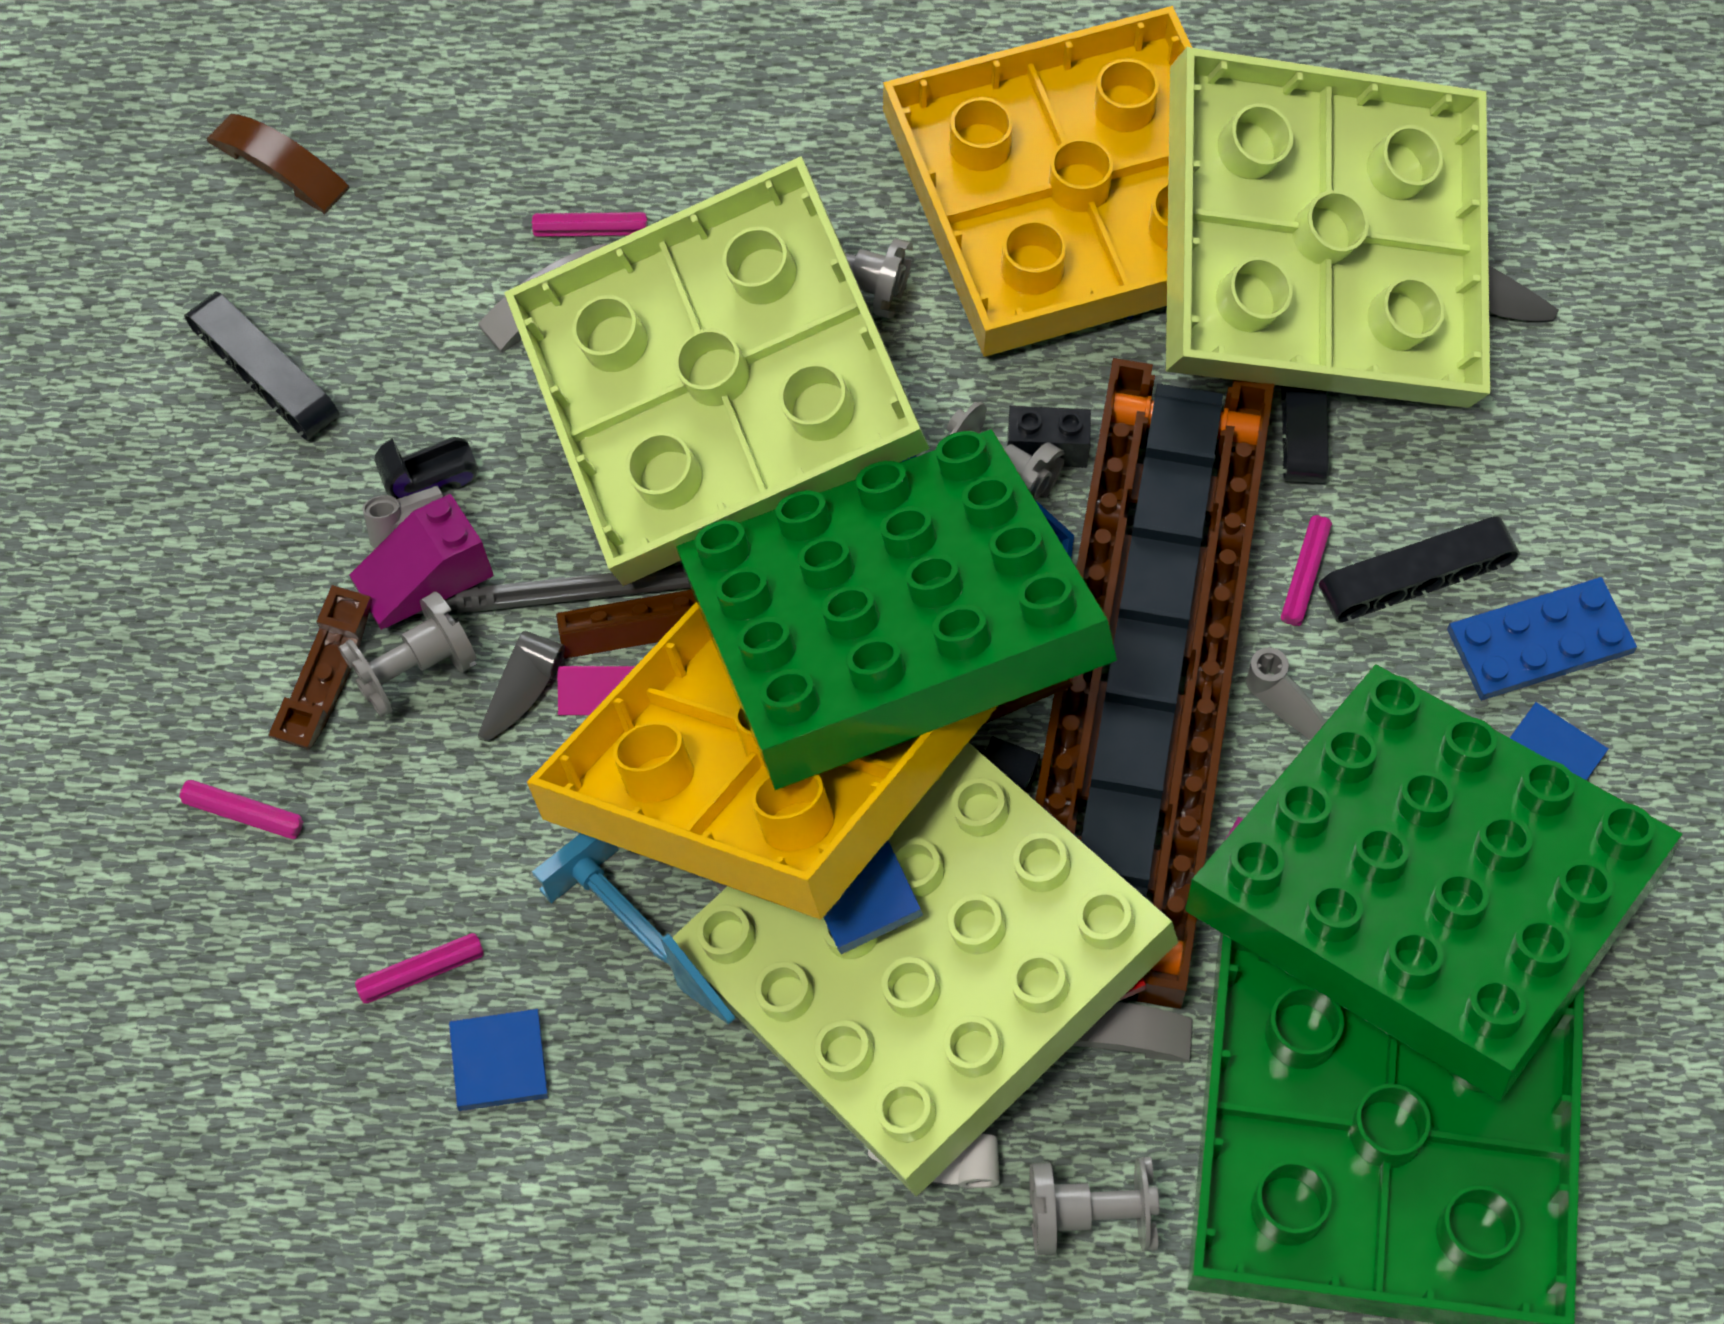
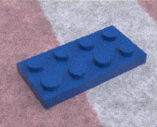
M1602 577L1449 623L1447 628L1481 701L1633 654L1637 648Z

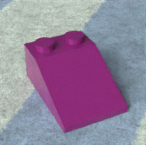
M450 493L414 510L349 576L359 593L371 596L370 613L379 628L383 630L422 611L420 600L436 591L445 600L493 577L494 574L481 539Z

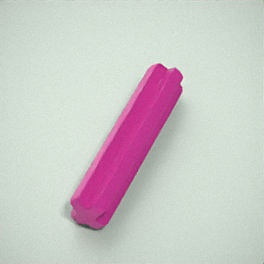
M644 212L536 213L532 218V231L535 236H628L647 227V216Z
M1313 515L1310 518L1280 617L1282 622L1286 624L1300 626L1303 622L1332 525L1331 520L1327 517Z
M186 780L179 794L183 804L289 839L297 838L303 826V820L299 814L194 780Z
M471 933L361 977L355 981V987L360 1000L367 1004L481 958L484 955L483 948L478 936L475 933Z

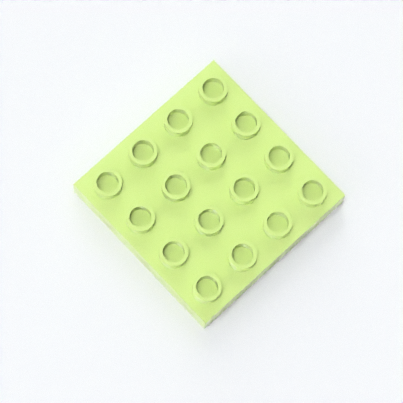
M1186 47L1170 66L1166 372L1257 383H1274V385L1464 408H1470L1490 394L1486 91Z
M802 156L504 292L607 566L623 586L681 561L676 546L694 540L697 534L709 524L722 520L745 521L776 509L778 503L792 493L804 490L820 493L855 480L859 472L870 464L879 461H895L899 463L930 449Z
M969 742L889 839V843L924 916L840 954L824 917L820 920L727 886L672 937L728 1009L916 1197L1178 943L1173 923L1167 916Z

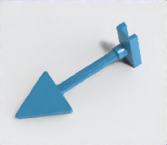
M580 833L532 871L533 876L542 884V887L539 888L540 892L551 904L577 883L585 890H591L657 958L666 962L671 967L678 987L686 995L727 1024L736 1019L669 934L663 937L604 877L605 872L600 865L619 851L617 846Z

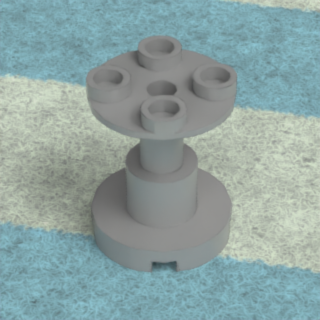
M895 238L888 248L886 256L860 249L856 256L845 253L861 291L875 294L873 302L874 315L887 319H892L896 312L889 310L893 297L901 299L904 293L912 260L904 258L905 249L913 251L912 242Z
M974 402L966 413L960 409L957 410L948 423L947 431L951 432V434L961 431L980 433L986 418V405L982 402ZM1048 442L1031 456L1013 444L1008 445L1004 450L1034 499L1037 500L1040 496L1046 498L1062 470L1064 459L1060 458V456L1065 454L1064 451Z
M436 591L420 600L426 621L401 634L403 644L369 663L351 639L338 647L349 668H354L359 677L355 680L359 690L367 702L371 701L381 718L392 713L390 702L381 685L417 665L421 671H424L449 657L453 665L461 673L477 665L475 662L477 660L475 652L459 621L455 623L453 618L447 613L451 609Z
M1136 1157L1134 1190L1090 1192L1088 1183L1054 1185L1052 1167L1049 1161L1031 1163L1029 1170V1192L1034 1223L1032 1224V1236L1035 1254L1054 1256L1057 1248V1232L1091 1230L1092 1220L1137 1218L1141 1249L1143 1251L1158 1250L1156 1222L1151 1223L1152 1215H1159V1195L1157 1186L1148 1187V1184H1153L1151 1157Z

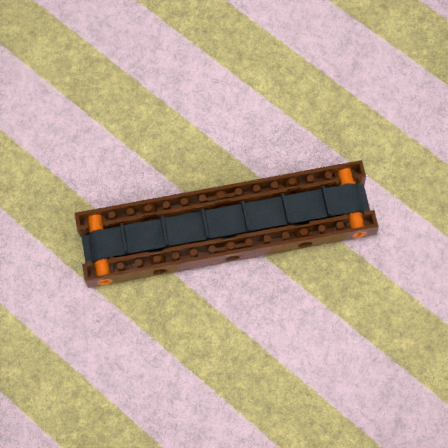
M1113 358L1076 568L1108 619L1117 661L1110 663L1107 682L1100 681L1101 666L1072 677L1074 686L1054 694L1035 801L1074 835L1080 799L1087 800L1082 836L1076 837L1145 898L1147 892L1153 893L1152 904L1172 921L1178 943L1143 976L1147 989L1138 993L1137 1002L1181 1009L1187 988L1197 919L1186 912L1185 909L1192 878L1205 864L1274 383L1233 380L1232 387H1228L1224 409L1221 411L1222 393L1157 383L1155 399L1151 400L1155 375H1152L1153 364ZM1149 428L1144 464H1137L1139 448H1143L1146 429ZM1218 439V449L1215 460L1219 461V467L1216 477L1211 476L1215 458L1216 441ZM1130 503H1135L1137 506L1132 535H1126L1125 529ZM1205 515H1209L1211 519L1205 548L1200 546ZM1186 660L1189 662L1184 695L1178 694L1182 662ZM1159 813H1164L1165 819L1160 850L1154 849L1158 817Z

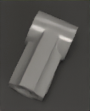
M438 486L399 499L389 495H381L369 499L362 509L370 545L376 548L414 510L442 498L443 495Z

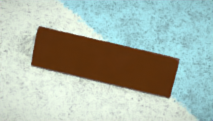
M692 590L557 613L560 641L565 646L564 659L659 642L696 603Z

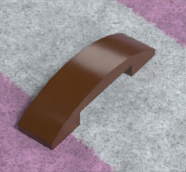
M231 113L206 138L208 143L237 160L241 156L293 188L297 198L323 214H326L349 189V185L310 151L276 129L247 116Z
M331 586L316 621L319 631L290 699L284 697L268 734L270 738L310 750L326 726L351 671L338 647L349 639L358 648L360 647L372 603L371 596L338 586Z

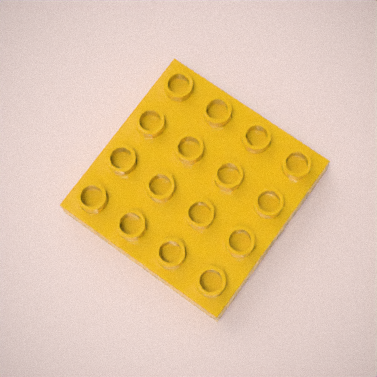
M1173 6L883 82L884 115L983 357L1167 306L1170 66L1186 47L1192 48Z
M696 602L527 781V784L543 820L821 920L841 898L844 891L883 844L890 839L897 827L931 786L942 776L945 769L979 728L990 718L998 706L775 790Z

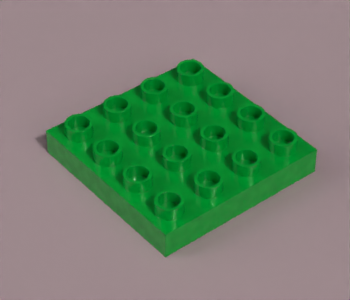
M992 429L981 433L973 431L953 433L942 439L938 443L936 450L901 463L879 461L870 464L859 472L855 480L820 493L811 490L792 493L783 498L778 503L776 509L742 522L732 520L714 522L704 527L694 540L676 546L689 586L775 790L1117 661L1108 619Z
M1375 664L1192 878L1185 911L1501 1102L1670 866L1683 834L1650 816L1644 809L1628 804L1572 773L1561 763L1549 760L1494 730L1485 721L1471 717L1418 688L1409 679L1397 676Z
M1221 933L1217 947L1187 1290L1434 1324H1575L1584 986L1501 1102Z

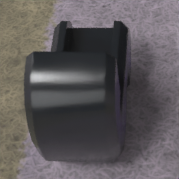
M450 437L402 457L396 443L391 438L381 445L374 459L386 494L396 499L438 486L441 490L444 486L450 484L452 488L459 489L471 483L479 471L468 441L459 437Z

